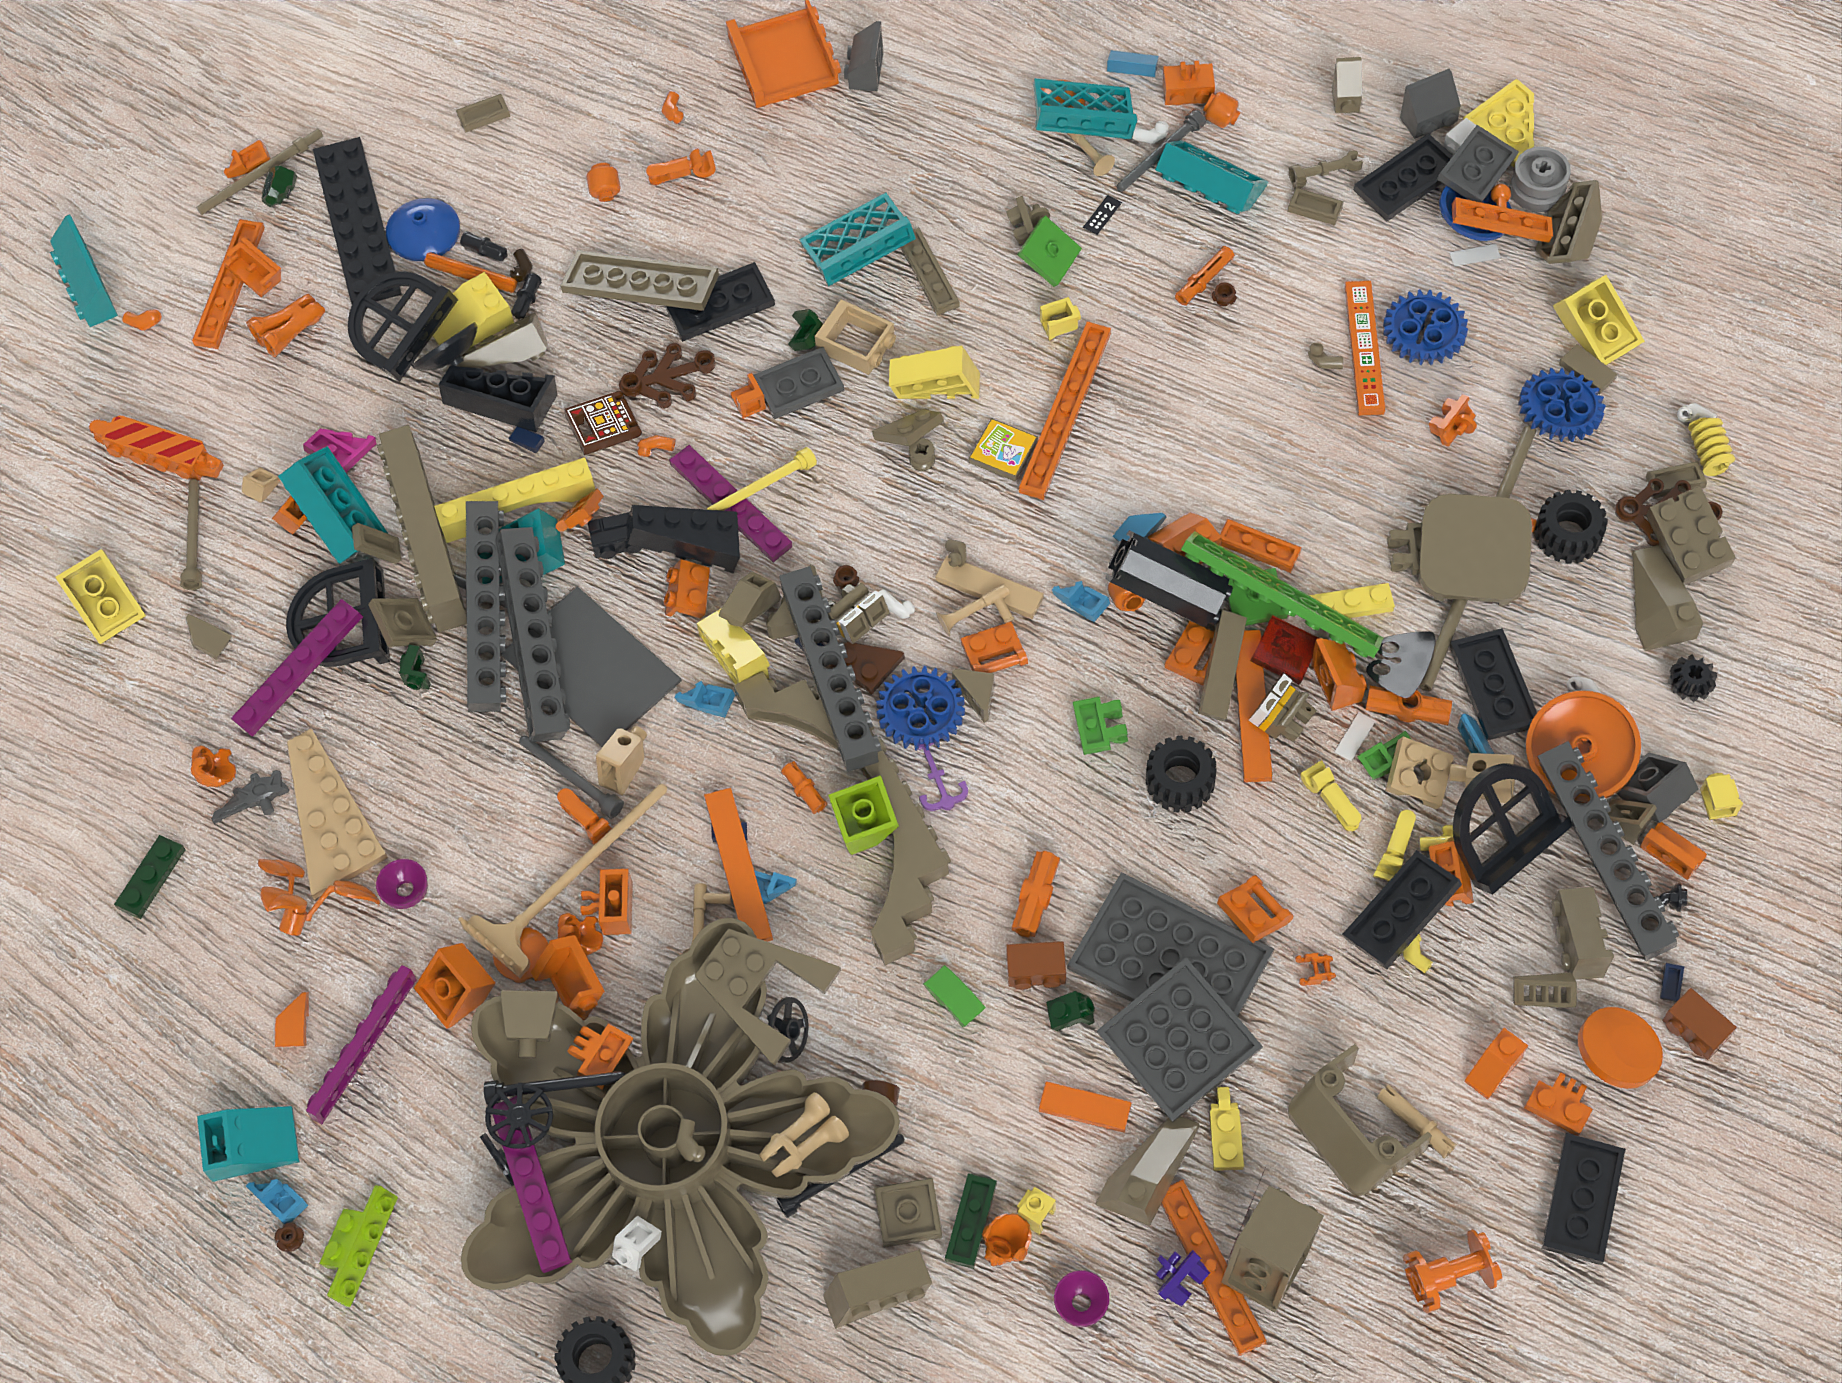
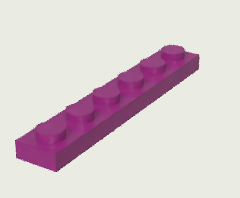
M690 445L686 446L669 460L670 465L712 505L738 491ZM747 499L724 510L737 512L738 530L773 563L793 547L792 541Z
M341 599L231 719L253 737L363 616Z
M401 965L397 972L395 971L391 974L387 982V988L382 995H379L374 1000L370 1014L366 1020L363 1019L358 1024L355 1032L356 1035L350 1044H346L341 1050L339 1061L334 1068H330L327 1071L319 1091L310 1097L306 1112L315 1122L321 1125L324 1123L417 981L411 969Z
M517 1096L512 1097L509 1100L513 1104H516ZM503 1101L494 1106V1109H509ZM493 1115L495 1125L506 1119L505 1116ZM510 1125L498 1130L499 1137L504 1141L511 1128ZM528 1126L526 1129L531 1141L533 1140L530 1128ZM521 1130L515 1131L511 1143H525ZM535 1144L521 1149L502 1146L541 1271L546 1273L572 1263Z

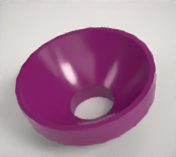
M398 859L390 862L380 871L376 880V890L379 897L385 904L395 909H407L415 906L424 898L428 889V878L425 870L420 864L410 859ZM409 883L413 885V891L410 895H398V888L402 884Z
M1074 1271L1064 1276L1058 1282L1054 1292V1305L1056 1311L1066 1323L1076 1327H1088L1096 1324L1104 1317L1109 1306V1292L1104 1281L1096 1274L1088 1271ZM1085 1295L1089 1298L1091 1305L1086 1311H1077L1073 1307L1072 1301L1076 1296Z

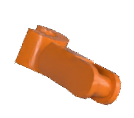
M697 148L690 153V160L685 156L649 165L646 169L649 182L652 185H659L669 180L691 175V170H693L696 176L702 178L713 175L716 167L711 150L700 156L699 149Z
M564 788L558 792L557 799L560 802L561 808L586 831L593 846L612 829L608 825L609 822L604 818L599 819L572 790Z

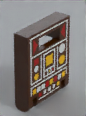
M616 391L565 408V417L584 455L638 438L642 434L626 399H624L622 391ZM584 418L592 434L583 436L579 428L580 425L584 424Z

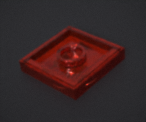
M1272 615L1250 661L1279 676L1285 674L1292 682L1300 685L1313 658L1315 642L1320 638Z

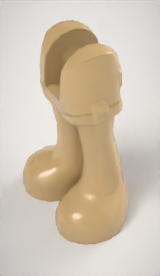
M814 1092L805 1100L804 1113L800 1118L780 1134L776 1133L771 1136L770 1142L759 1154V1157L764 1162L778 1153L777 1151L781 1148L787 1153L789 1157L782 1160L771 1171L775 1177H779L792 1169H798L802 1165V1161L821 1145L827 1142L840 1143L848 1138L849 1132L845 1124L836 1116H831L797 1147L793 1144L798 1137L829 1115L830 1108L819 1094Z

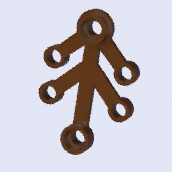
M671 343L667 346L666 354L653 374L644 376L648 368H653L658 364L657 354L652 350L645 351L636 370L622 376L619 382L620 391L627 397L643 395L655 400L658 407L668 408L672 404L670 393L667 391L659 392L649 387L650 385L658 384L680 393L683 400L692 401L696 398L695 386L690 383L684 384L673 378L697 371L704 374L710 373L716 366L714 354L711 351L702 350L695 355L693 362L670 368L673 361H677L682 357L681 346L677 343ZM673 350H677V351H678V352L675 353V354L670 353V352L673 351ZM650 357L654 358V359L651 360V361H647V360H646L647 358H650ZM688 390L692 391L690 394H685ZM662 398H667L666 401H660Z
M1657 478L1651 479L1646 488L1635 497H1623L1615 505L1616 516L1623 522H1633L1646 535V542L1651 546L1660 545L1658 540L1656 541L1651 538V534L1655 533L1650 523L1644 517L1653 505L1643 504L1651 496H1659L1663 491L1664 483ZM1685 480L1678 481L1673 489L1656 504L1673 498L1675 502L1677 495L1684 493L1678 490V486H1683L1687 492L1691 490L1690 483ZM1651 485H1657L1659 487V490H1653L1651 488ZM1709 502L1717 521H1719L1723 514L1721 506L1715 502ZM1624 508H1630L1632 510V513H1626L1624 511Z

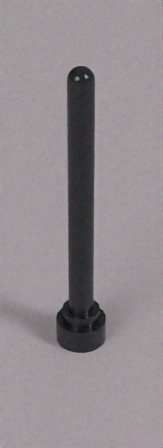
M623 1071L526 1082L523 1084L535 1086L543 1090V1092L615 1084L626 1074ZM498 1080L485 1081L484 1098L486 1104H489L499 1089L502 1090L510 1085H505L504 1082L499 1083ZM517 1090L505 1094L506 1097L517 1096ZM523 1090V1095L535 1094L531 1091Z
M897 1134L895 1140L885 1151L866 1162L854 1165L847 1176L902 1145L905 1140L904 1136ZM837 1182L828 1184L811 1183L796 1197L775 1199L784 1216L788 1218L797 1213V1209L801 1207L800 1203Z

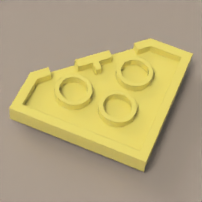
M1518 79L1512 81L1463 117V120L1465 118L1469 119L1475 125H1479L1519 151L1511 163L1512 167H1515L1520 154L1534 147V93Z

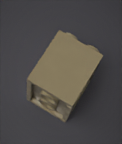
M1269 1185L1234 1245L1221 1282L1276 1313L1308 1256L1324 1215L1318 1213L1313 1206L1302 1204L1291 1198L1286 1191L1275 1189Z

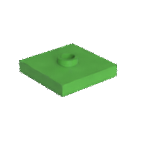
M1045 215L1039 220L1017 255L1055 287L1060 283L1082 248Z
M1276 568L1265 570L1278 578ZM1229 579V585L1233 586L1232 593L1227 600L1230 612L1247 617L1245 626L1287 619L1288 614L1281 610L1282 606L1273 601L1267 603L1257 597V592L1250 588L1244 590L1233 583L1234 579Z

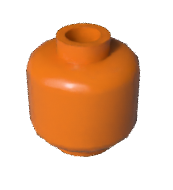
M1221 91L1216 93V95L1212 93L1202 110L1206 112L1205 119L1220 128L1227 127L1229 123L1234 125L1241 113L1237 110L1239 102Z
M598 163L591 167L586 176L589 194L601 202L613 200L614 196L621 189L618 171L608 163Z
M1111 582L1108 584V593L1119 610L1131 612L1143 605L1144 598Z

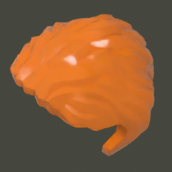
M205 746L195 747L191 757V774L195 777L196 781L207 787H220L235 779L236 767L229 761V755L232 754L230 749L222 748L216 754H213Z
M570 913L562 914L559 917L557 938L575 935L586 956L599 950L603 943L602 932L597 931L595 928V923L598 922L596 916H586L582 922Z
M1014 1213L997 1216L992 1223L983 1229L982 1236L986 1246L984 1258L993 1267L1007 1262L1023 1261L1028 1253L1032 1239V1232L1028 1222Z

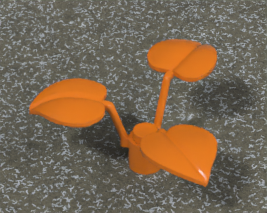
M258 860V866L265 872L277 876H286L289 880L288 892L280 888L268 886L262 887L260 892L262 903L267 912L285 908L279 930L283 933L293 936L301 935L305 921H311L313 914L332 892L349 898L372 901L380 906V900L365 886L355 882L336 880L333 885H330L310 911L306 912V900L300 896L293 895L294 877L303 878L305 871L299 865L285 860Z

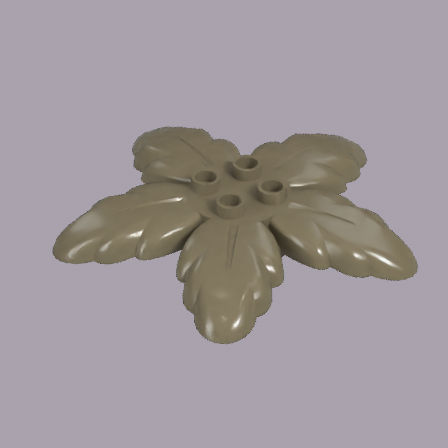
M736 918L715 920L698 933L688 952L679 955L670 963L665 974L661 994H655L646 1001L641 1022L643 1054L636 1058L628 1048L614 1071H623L626 1075L615 1084L605 1085L603 1090L593 1086L544 1092L549 1098L553 1109V1120L547 1135L575 1144L574 1146L557 1149L539 1156L572 1263L546 1273L541 1271L516 1188L513 1185L498 1193L489 1202L485 1210L484 1222L475 1228L467 1238L461 1254L462 1270L474 1285L489 1290H506L529 1282L539 1285L555 1284L564 1279L578 1266L586 1269L599 1268L612 1259L615 1236L636 1216H639L662 1231L660 1240L642 1256L639 1275L642 1282L652 1288L658 1287L661 1306L666 1316L675 1323L686 1326L692 1339L705 1351L720 1356L737 1354L746 1349L759 1332L762 1316L760 1299L766 1292L769 1280L767 1266L760 1253V1250L767 1243V1229L749 1202L738 1192V1188L740 1187L758 1195L792 1198L801 1194L807 1187V1183L828 1184L838 1182L850 1173L854 1165L866 1162L880 1155L891 1145L899 1131L900 1120L898 1111L887 1097L877 1092L856 1090L847 1081L839 1077H822L806 1080V1076L802 1072L793 1069L772 1073L740 1086L753 1069L761 1051L757 1049L740 1027L735 1024L725 1010L697 981L695 974L728 928L755 938L757 937L745 922ZM765 980L745 1007V1010L757 1018H760L767 997ZM496 996L486 1000L477 1008L473 1015L471 1030L476 1047L491 1063L493 1080L510 1085L578 1076V1070L583 1062L570 1055L567 1050L571 1045L582 1050L573 1041L576 1036L588 1040L579 1032L583 1026L601 1035L608 1022L594 1016L583 1021L570 1008L558 1003L550 1041L537 1042L536 1058H518L519 1041L507 1040L501 996ZM815 1092L826 1101L830 1108V1113L822 1121L798 1137L793 1144L797 1147L831 1116H836L845 1124L849 1136L840 1143L827 1142L821 1145L802 1161V1165L798 1169H792L779 1177H775L771 1171L782 1160L789 1157L787 1153L781 1148L777 1151L778 1153L764 1162L759 1157V1154L770 1142L771 1136L776 1133L780 1134L800 1118L804 1113L805 1100ZM534 1094L523 1095V1104H525ZM539 1097L530 1109L544 1108L546 1104ZM548 1114L534 1115L532 1119L546 1126ZM682 1119L692 1120L696 1123L693 1139L697 1142L698 1146H703L705 1149V1156L700 1162L686 1160L677 1150L676 1140ZM529 1125L530 1127H532V1128H534V1129L540 1131L539 1129L533 1127L532 1125Z

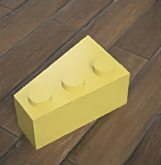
M951 346L946 349L926 351L920 354L904 355L900 358L890 359L889 386L898 399H931V394H947V399H955V394H971V399H979L980 372L963 346Z

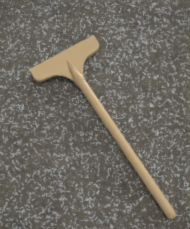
M659 784L521 915L516 916L513 921L507 924H492L478 915L472 916L468 921L460 917L458 920L463 926L462 928L516 976L521 978L530 967V960L520 949V937L523 929L544 907L667 792V786Z

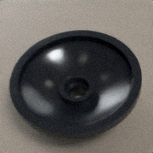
M473 322L412 363L411 366L413 369L420 371H434L447 365L457 366L464 361L462 355L472 346L477 334L478 325L476 322Z

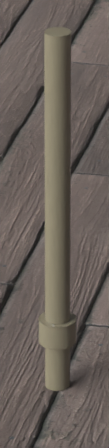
M317 128L307 136L297 138L292 142L293 145L201 203L196 209L201 215L205 214L268 173L274 166H279L297 153L302 154L309 149L308 146L323 137L322 132Z

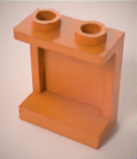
M575 935L550 940L531 971L535 981L550 978L563 1005L570 1008L583 1021L587 1019L591 1011L598 1005L599 999L605 992Z

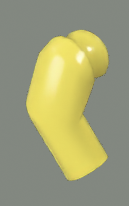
M1444 825L1442 828L1443 835L1439 837H1420V850L1429 851L1430 846L1454 841L1453 825Z
M1418 934L1403 951V957L1410 964L1426 973L1433 962L1421 954V936Z

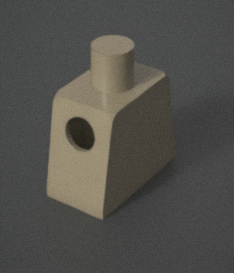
M501 990L505 1034L508 1041H519L518 1058H536L537 1042L550 1041L559 1001L557 991Z

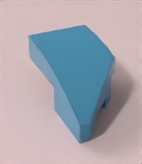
M1163 513L1129 516L1113 537L1119 542L1122 539L1127 541L1130 536L1126 534L1130 530L1147 538L1150 533L1153 534L1157 531L1167 516Z
M1082 581L1075 582V586L1060 589V586H1055L1052 589L1053 594L1059 600L1092 622H1095L1110 605L1109 597L1088 586L1084 587Z
M700 681L695 684L696 687L684 694L679 692L674 697L677 702L688 707L725 718L735 693L732 689L709 684L705 686Z
M754 870L763 904L782 895L797 883V879L775 872L773 875H768Z
M279 1179L271 1180L270 1183L256 1185L255 1182H250L246 1185L283 1224L291 1223L308 1206L288 1184H282Z

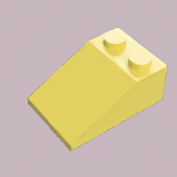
M485 272L463 283L453 293L458 301L434 333L433 338L440 345L473 322H476L478 329L472 344L474 346L514 323L509 305Z
M1607 275L1593 280L1552 305L1571 335L1586 351L1605 365L1645 342Z
M102 549L55 577L99 644L104 643L146 617L123 578Z

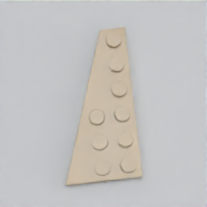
M311 728L287 741L310 891L312 898L315 900L330 885H333L334 881H349L388 857Z

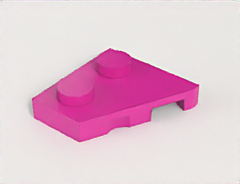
M320 428L303 444L305 452L312 454L328 446L345 472H348L377 443L376 437L371 435L364 439L353 437V434L350 432H334L333 430Z

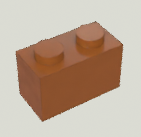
M1064 941L1006 944L1009 987L1025 990L1032 986L1043 985L1046 988H1056L1061 984H1066Z
M1692 988L1668 1010L1662 1020L1672 1034L1683 1038L1695 1054L1703 1056L1707 1060L1724 1045L1737 1028Z

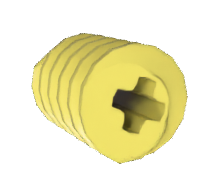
M1700 418L1694 420L1688 426L1695 449H1697L1698 458H1700V464L1703 467V473L1706 476H1717L1724 473L1729 465L1735 461V456L1730 454L1732 448L1730 445H1727L1729 439L1725 436L1726 430L1722 427L1723 422L1720 418Z

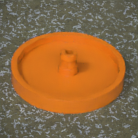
M1619 1007L1598 1009L1584 1021L1578 1033V1047L1585 1064L1597 1077L1610 1085L1626 1089L1641 1087L1648 1083L1661 1067L1663 1051L1658 1036L1644 1019L1629 1010Z

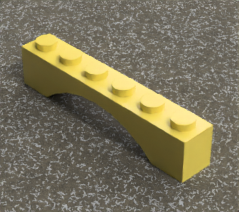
M584 457L436 505L434 508L445 540L449 543L466 537V501H498V511L504 510L505 514L517 508L537 503L575 502L594 491L595 485Z

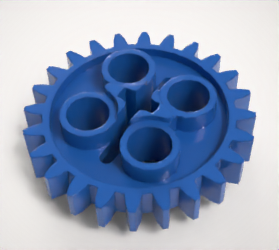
M1418 290L1417 296H1414L1409 291L1407 299L1400 295L1398 303L1392 302L1391 308L1387 309L1383 323V335L1387 336V344H1393L1392 352L1400 350V358L1408 355L1409 363L1415 358L1418 359L1419 365H1422L1424 360H1428L1431 366L1434 359L1443 363L1445 356L1452 359L1453 353H1459L1461 345L1464 346L1468 332V328H1466L1468 319H1464L1465 311H1458L1459 303L1451 305L1450 296L1445 300L1441 299L1442 292H1439L1435 297L1432 296V290H1429L1427 295H1423L1422 291ZM1430 311H1434L1430 320V324H1428L1426 327L1424 337L1421 343L1417 344V341L1420 338V333L1425 327L1427 317Z
M1550 368L1548 374L1540 370L1538 376L1533 374L1530 380H1526L1519 395L1518 405L1521 406L1520 414H1526L1524 422L1532 421L1531 429L1540 428L1539 435L1547 432L1549 433L1550 440L1556 435L1559 437L1560 442H1563L1564 437H1568L1573 442L1576 436L1583 440L1585 434L1591 436L1594 429H1598L1605 414L1603 411L1606 405L1602 404L1604 396L1598 395L1599 388H1591L1592 380L1583 381V374L1577 378L1574 377L1573 370L1568 375L1565 374L1563 368L1560 369L1559 373Z
M913 666L911 674L902 669L901 678L893 674V684L885 682L884 687L886 691H879V698L881 700L876 701L877 709H879L876 711L877 719H881L879 721L880 728H886V737L894 735V744L903 740L905 749L912 743L914 744L915 751L919 749L920 744H924L925 749L929 750L930 743L932 742L935 746L940 747L939 739L941 738L949 742V733L957 734L956 725L962 726L963 721L960 716H965V708L962 707L965 705L964 697H960L962 695L961 688H955V679L947 682L948 675L946 672L939 677L937 668L931 673H927L926 666L923 667L922 672H917L916 667ZM919 689H927V690H929V691L926 692V693H918V692H917ZM905 692H909V693L912 695L913 698H911V697H910L907 693H905ZM899 704L907 705L904 709L896 708ZM938 707H943L946 709L943 712L934 711V709ZM929 719H931L934 723H937V724H935V725L932 724V723L929 721ZM916 723L924 724L921 728L913 727Z

